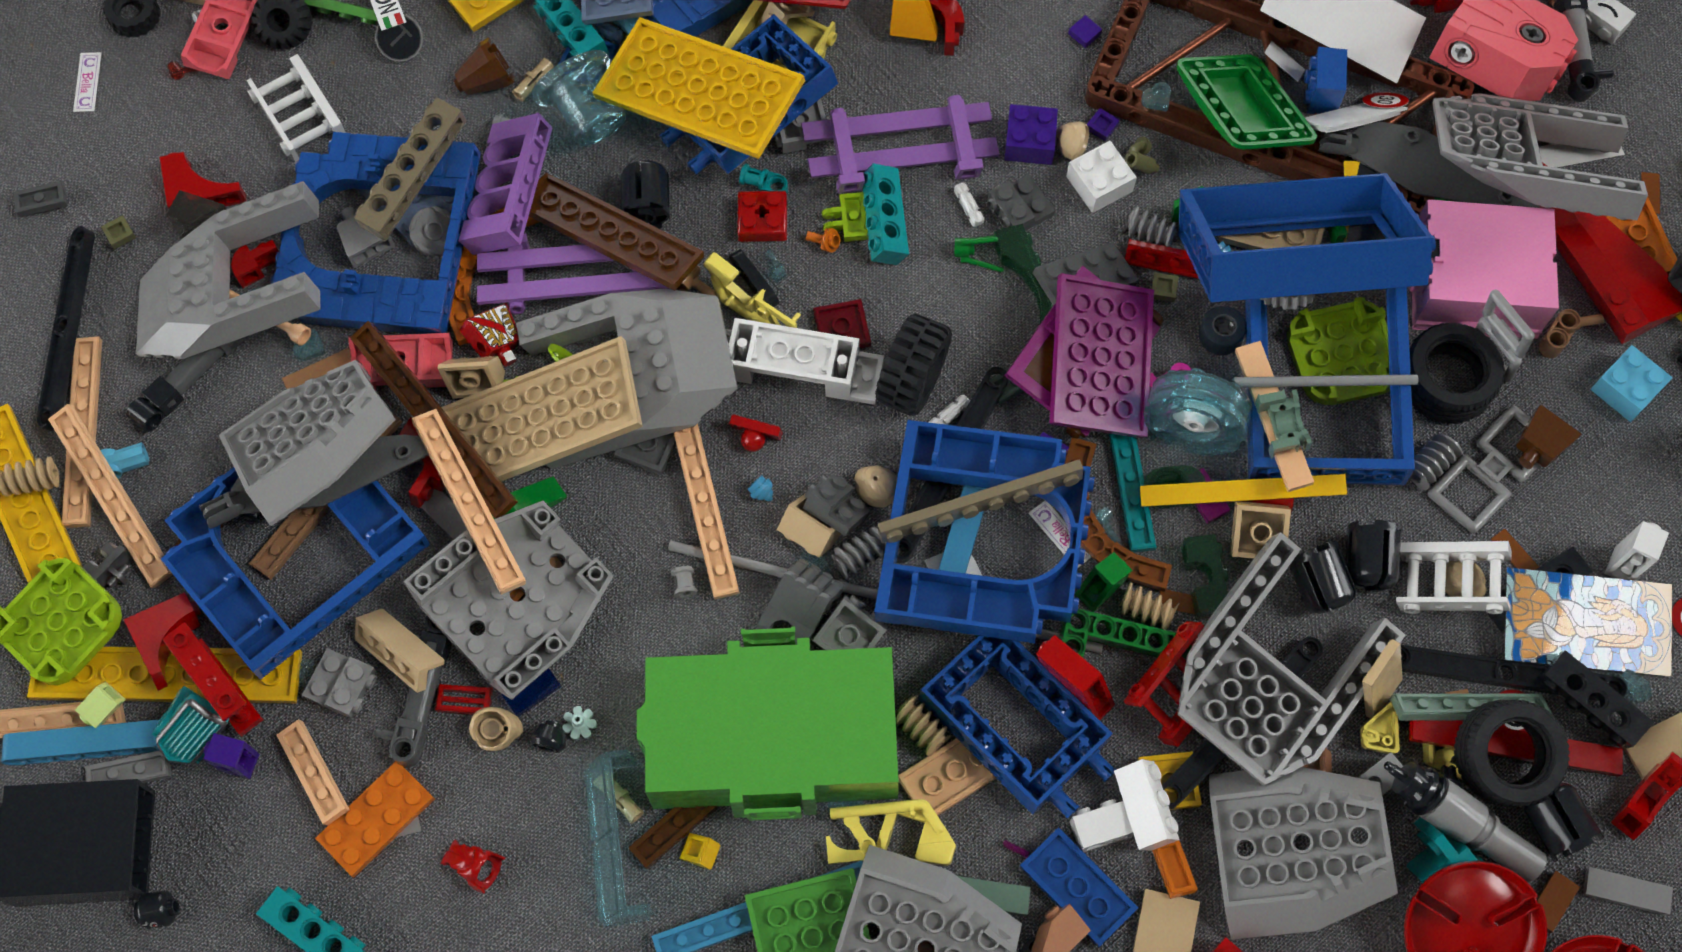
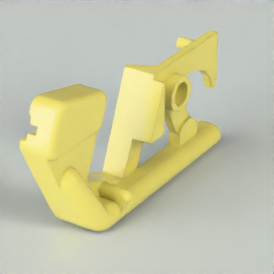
M713 252L705 260L703 265L711 274L710 278L717 297L725 306H728L747 320L780 325L777 320L779 319L787 327L797 328L796 321L801 316L800 313L797 312L790 319L763 301L764 289L760 290L753 297L749 296L733 282L739 271L717 253Z
M1391 701L1360 728L1361 746L1364 749L1386 754L1390 752L1396 754L1399 752L1398 716ZM1422 743L1423 762L1440 771L1443 765L1447 767L1454 765L1456 767L1455 764L1450 763L1451 758L1455 755V749L1444 747L1435 751V745ZM1456 768V777L1462 780L1461 774H1459L1458 768Z
M924 799L830 808L831 820L843 819L846 827L850 828L859 842L860 850L839 848L832 842L830 836H826L828 864L864 861L869 845L887 850L897 815L925 823L915 854L916 860L932 865L949 866L953 860L956 844L930 803ZM886 814L876 845L875 841L867 835L860 824V817Z

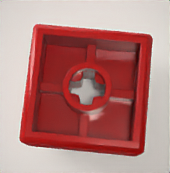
M786 191L738 192L737 233L740 242L787 240Z

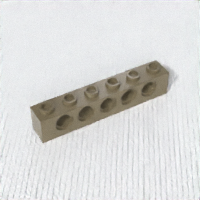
M437 97L433 103L426 107L423 118L413 126L410 137L406 143L399 147L393 162L386 166L381 180L371 188L370 196L366 202L358 207L354 219L361 228L384 241L388 239L466 123V119L460 109ZM441 125L439 129L432 131L434 126ZM427 145L424 150L418 151L421 146ZM414 165L411 170L404 171L407 166ZM400 185L396 191H391L394 186ZM386 205L383 211H377L380 206Z

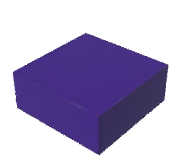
M1085 15L1069 28L1068 34L1086 48L1102 34V29Z
M1099 108L1087 123L1090 133L1106 141L1117 128L1120 120Z

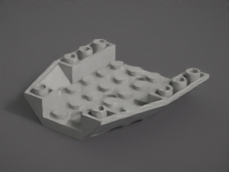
M357 360L328 371L327 374L316 379L307 380L304 384L295 388L282 391L219 435L246 493L271 526L284 519L301 505L307 503L321 491L329 488L396 420L386 403L375 391L370 382L371 377L365 367Z
M544 501L494 519L526 580L525 585L516 588L525 593V598L522 601L512 600L510 597L511 591L500 594L468 530L460 534L403 581L422 611L489 684L511 700L573 647L614 577L597 557L591 560L559 526L561 519ZM554 556H559L564 560V565L561 568H554L549 560ZM474 623H480L484 626L485 632L479 636L473 635L469 630L470 626Z
M1300 767L1266 785H1262L1245 770L1209 774L1210 801L1222 893L1231 940L1316 932L1398 894L1380 782ZM1356 829L1366 831L1368 834L1367 841L1363 844L1353 842L1351 839L1352 832ZM1300 835L1307 836L1311 841L1310 846L1306 850H1298L1294 846V840ZM1250 842L1254 847L1253 853L1249 856H1241L1238 853L1239 844Z
M869 845L835 952H918V945L924 941L930 942L933 945L934 952H1016L1022 923L951 871ZM867 924H875L879 928L880 934L876 939L869 940L863 935V928Z

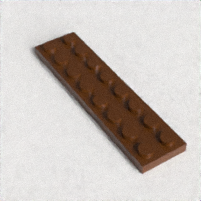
M547 172L538 180L529 217L674 291L704 258L702 250Z

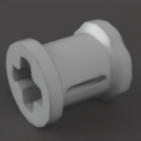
M681 566L671 570V576L674 577L676 587L674 591L675 598H689L697 594V588L693 586L692 574L694 569L692 566Z

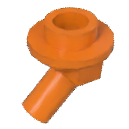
M834 228L825 229L823 235L807 231L805 237L807 241L821 244L820 249L830 253L835 252L841 242L839 233Z

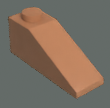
M1070 904L1062 908L1056 905L1044 915L1046 920L1038 928L1031 952H1070L1091 930Z

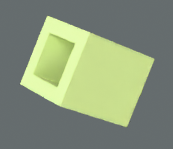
M105 681L96 686L75 711L80 714L79 717L85 724L97 728L104 724L126 699Z

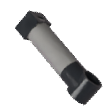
M1557 0L1554 3V9L1567 17L1578 38L1573 48L1577 52L1568 64L1570 78L1568 94L1574 101L1583 102L1589 99L1599 88L1600 79L1612 78L1614 71L1612 69L1594 70L1585 11L1588 9L1587 0Z

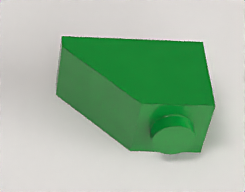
M1113 552L1094 566L1075 595L1092 612H1095L1125 582L1133 570Z

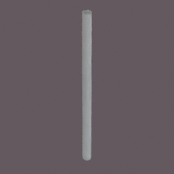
M1417 374L1233 377L1234 388L1418 385Z

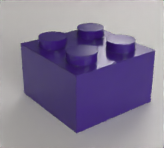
M1010 104L1004 161L1052 165L1055 152L1058 108Z

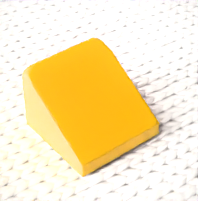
M689 833L680 859L710 870L715 862L720 844L709 837Z

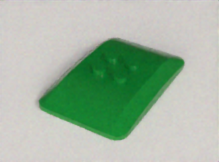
M1243 54L1191 57L1178 60L1176 68L1192 97L1216 130L1233 147L1238 149L1310 145L1316 141L1317 134L1260 58L1254 55Z

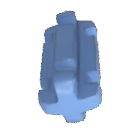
M598 23L595 27L598 34L602 33L601 36L610 41L615 40L616 44H619L624 37L622 30L617 31L618 28L609 23Z

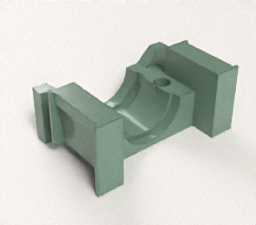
M1284 389L1264 395L1258 394L1255 402L1257 412L1268 411L1276 441H1272L1268 449L1270 458L1272 459L1275 453L1295 449L1298 452L1300 445L1303 446L1304 451L1309 450L1312 445V439L1301 420L1297 389L1291 390L1289 398L1286 397Z

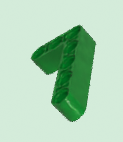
M1078 609L1077 614H1072L1071 617L1079 618L1082 622V628L1076 629L1071 623L1062 622L1059 639L1064 643H1073L1077 648L1076 653L1081 657H1084L1088 640L1158 658L1177 633ZM1097 623H1102L1107 627V635H1101L1097 632ZM1124 629L1131 631L1133 634L1132 642H1128L1123 638L1122 632ZM1149 636H1154L1158 639V648H1153L1149 645ZM1191 644L1182 655L1184 659L1187 658V654L1192 648Z

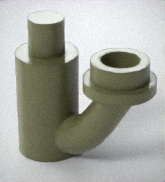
M1139 137L1130 146L1125 162L1130 168L1145 174L1156 173L1160 168L1154 158L1144 155L1149 153L1152 147L1149 139Z

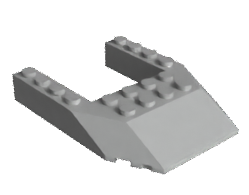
M1480 93L1472 94L1470 99H1462L1461 96L1433 99L1432 104L1440 155L1480 182L1544 208L1553 207L1565 209L1569 212L1591 213L1595 216H1612L1620 220H1638L1648 197L1644 181L1543 166L1537 142L1543 141L1553 145H1570L1578 149H1596L1603 153H1619L1629 129L1625 115Z
M304 181L289 185L286 188L268 193L227 210H222L211 216L168 249L140 279L136 354L138 356L164 358L167 355L173 356L175 359H185L321 310L320 290L305 272L229 299L230 250L319 218V200Z
M672 289L609 293L516 323L520 346L531 356L548 351V346L551 343L562 347L616 329L618 337L622 336L627 344L643 427L546 464L551 469L693 427L701 421V417L711 408L714 410L721 404L723 398L730 396L738 389L719 298L714 295L674 291Z
M1281 532L1268 539L1208 619L1187 654L1177 713L1178 716L1262 785H1266L1304 765L1310 764L1320 757L1364 695L1362 680L1388 642L1393 639L1401 643L1406 636L1386 618L1372 623L1321 695L1242 631V628L1301 550Z

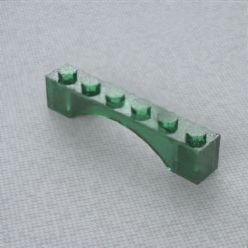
M1023 223L994 231V237H998V241L993 242L1001 264L1014 271L1029 286L1037 301L1041 324L1053 307V304L1033 275L1034 269L1041 266V260L1038 252L1033 251V240L1030 232L1025 231Z

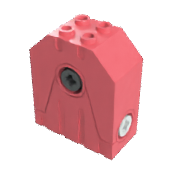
M1464 0L1448 21L1429 58L1445 67L1448 66V69L1500 97L1538 101L1541 100L1545 92L1550 94L1562 77L1568 64L1577 52L1573 48L1578 38L1564 14L1537 0Z

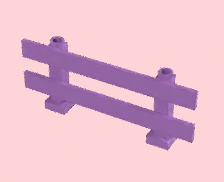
M953 95L947 99V107L848 118L843 108L833 109L830 111V120L801 123L804 142L834 139L836 155L808 158L810 177L818 178L839 175L836 184L838 193L862 191L865 182L863 172L873 163L904 168L958 161L954 169L956 180L979 177L984 168L982 158L999 157L996 137L972 140L969 124L992 121L989 102L964 104V99L960 95ZM946 126H951L954 142L860 153L853 152L851 137Z
M527 234L523 235L521 245L504 248L502 252L477 254L478 273L508 270V283L477 286L478 305L508 302L509 310L512 314H522L526 310L525 301L668 288L633 269L630 273L525 282V268L615 261L586 245L530 249Z

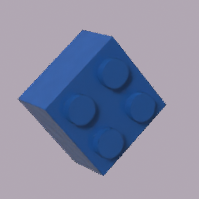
M1318 47L1315 56H1311L1309 69H1306L1304 83L1308 84V90H1305L1303 103L1307 104V114H1321L1339 109L1346 93L1348 49Z

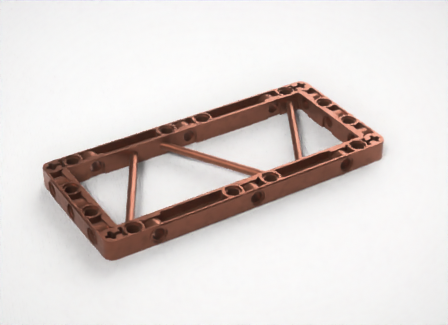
M1249 0L1123 1L1088 82L1085 101L1090 107L1098 110L1101 108L1109 114L1292 181L1344 177V163L1341 162L1350 157L1335 155L1332 158H1328L1297 146L1238 149L1224 139L1204 113L1138 90L1139 87L1178 62L1179 59L1184 58L1227 28L1262 40L1264 52L1271 41L1277 46L1298 50L1309 57L1315 56L1318 47L1327 46L1260 11L1261 4ZM1151 1L1175 10L1178 8L1187 11L1195 17L1216 24L1127 85L1115 81L1128 56L1132 39L1135 40L1143 22L1147 5ZM1265 54L1268 70L1282 87L1277 64ZM1410 56L1397 83L1347 57L1348 71L1397 88L1399 86L1417 92V95H1419V97L1404 106L1408 108L1407 110L1401 111L1400 115L1384 120L1383 122L1397 124L1434 98L1461 96L1462 99H1470L1474 90V83L1467 78ZM1434 123L1431 134L1438 137L1436 123ZM1396 184V187L1403 193L1404 198L1411 204L1412 209L1418 215H1420L1427 200H1434V197L1416 195Z

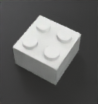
M1111 141L1070 161L1066 175L1092 213L1133 192L1137 178Z

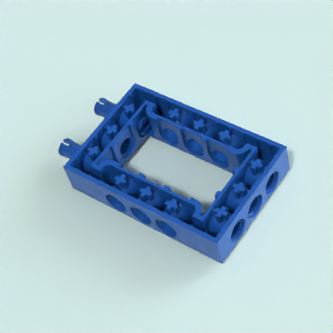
M774 14L731 48L734 51L771 64L778 59L787 69L803 74L805 77L803 86L772 138L839 84L832 66ZM674 127L668 128L659 135L668 148L683 135H688L703 149L698 155L687 162L688 167L695 175L711 162H716L729 174L749 157V155Z
M979 635L920 690L918 700L924 703L925 707L929 711L931 710L932 714L939 718L944 726L948 727L947 729L1032 815L1046 802L1049 803L1051 801L1067 819L1070 818L1071 814H1074L1080 806L1062 790L1063 785L1083 766L1086 767L1088 765L1104 782L1113 776L1114 770H1117L1099 754L1101 752L1100 749L1108 743L1113 733L1019 641ZM992 667L1010 682L1067 739L1062 744L1060 750L1051 759L1047 758L1042 767L1038 768L1032 775L1030 761L1026 757L1022 758L1008 744L1009 740L1006 737L1003 739L989 725L990 721L987 718L983 719L970 706V701L961 696Z

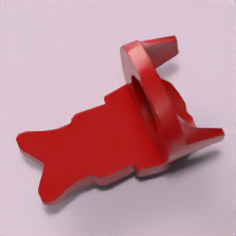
M453 840L440 864L444 866L450 865L461 877L466 879L469 886L475 891L484 894L485 890L497 878L502 860L506 857L490 850H483L477 846L470 848L465 844L460 845L457 840ZM489 860L492 865L491 873L486 879L479 881L477 877L481 866Z

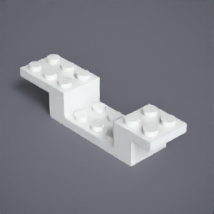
M739 318L734 319L732 330L725 329L737 382L752 384L755 372L825 384V397L873 405L876 403L875 391L883 367L884 355L860 352L859 338Z

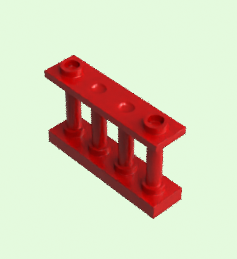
M1186 621L1181 624L1174 638L1140 681L1130 688L1129 695L1123 701L1126 705L1142 707L1143 705L1160 722L1163 730L1157 737L1163 744L1179 747L1193 727L1177 715L1178 711L1170 718L1154 702L1150 695L1160 685L1179 705L1181 692L1166 675L1174 665L1184 674L1186 660L1182 657V654L1190 644L1193 646L1198 638L1197 635L1204 628L1202 622Z
M185 622L162 638L224 722L229 719V722L241 737L264 720L202 638L198 639Z

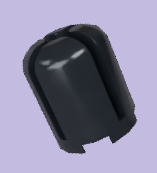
M642 160L640 171L638 161L629 163L621 173V210L658 229L662 228V223L668 219L670 221L669 174L666 168L660 163Z
M1358 520L1347 525L1346 565L1355 587L1369 592H1381L1396 586L1400 580L1401 529H1396V523L1384 520H1375V524L1359 525Z
M1337 540L1298 554L1289 565L1304 605L1311 613L1323 614L1330 610H1335L1349 604L1356 596L1357 589Z
M1562 783L1547 799H1543L1541 802L1533 805L1524 806L1527 817L1554 863L1558 861L1556 855L1563 853L1565 857L1572 855L1594 843L1592 838L1596 835L1600 840L1605 838L1575 787L1571 784Z

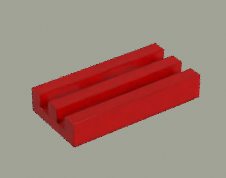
M439 684L435 710L441 713L474 715L482 708L442 705V702L484 705L483 708L490 707L493 689L489 687ZM444 692L485 695V699L443 695Z

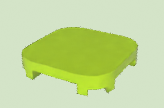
M1355 297L1354 301L1313 311H1309L1308 308L1299 311L1291 321L1286 334L1287 343L1298 376L1389 375L1388 328L1385 321L1387 313L1383 306L1379 308L1374 303L1366 301L1365 297ZM1390 385L1303 387L1307 396L1317 403L1336 405L1382 395L1390 391Z
M65 557L64 559L57 558L51 561L45 559L37 566L41 571L6 608L0 606V644L31 673L30 676L48 685H61L73 679L114 636L120 627L122 619L121 607L117 600L83 567Z

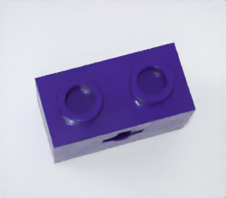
M216 733L213 734L212 739L206 743L204 748V760L217 770L249 780L260 755L245 741Z

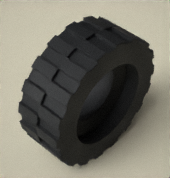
M104 0L103 12L115 32L117 31L119 35L129 38L139 37L153 30L154 26L158 24L161 15L160 7L156 0ZM134 2H139L143 5V11L138 16L131 19H125L121 16V10L126 5Z

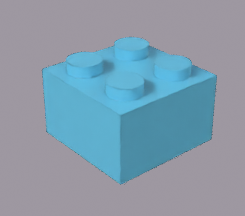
M1631 345L1590 390L1629 422H1632L1673 377Z

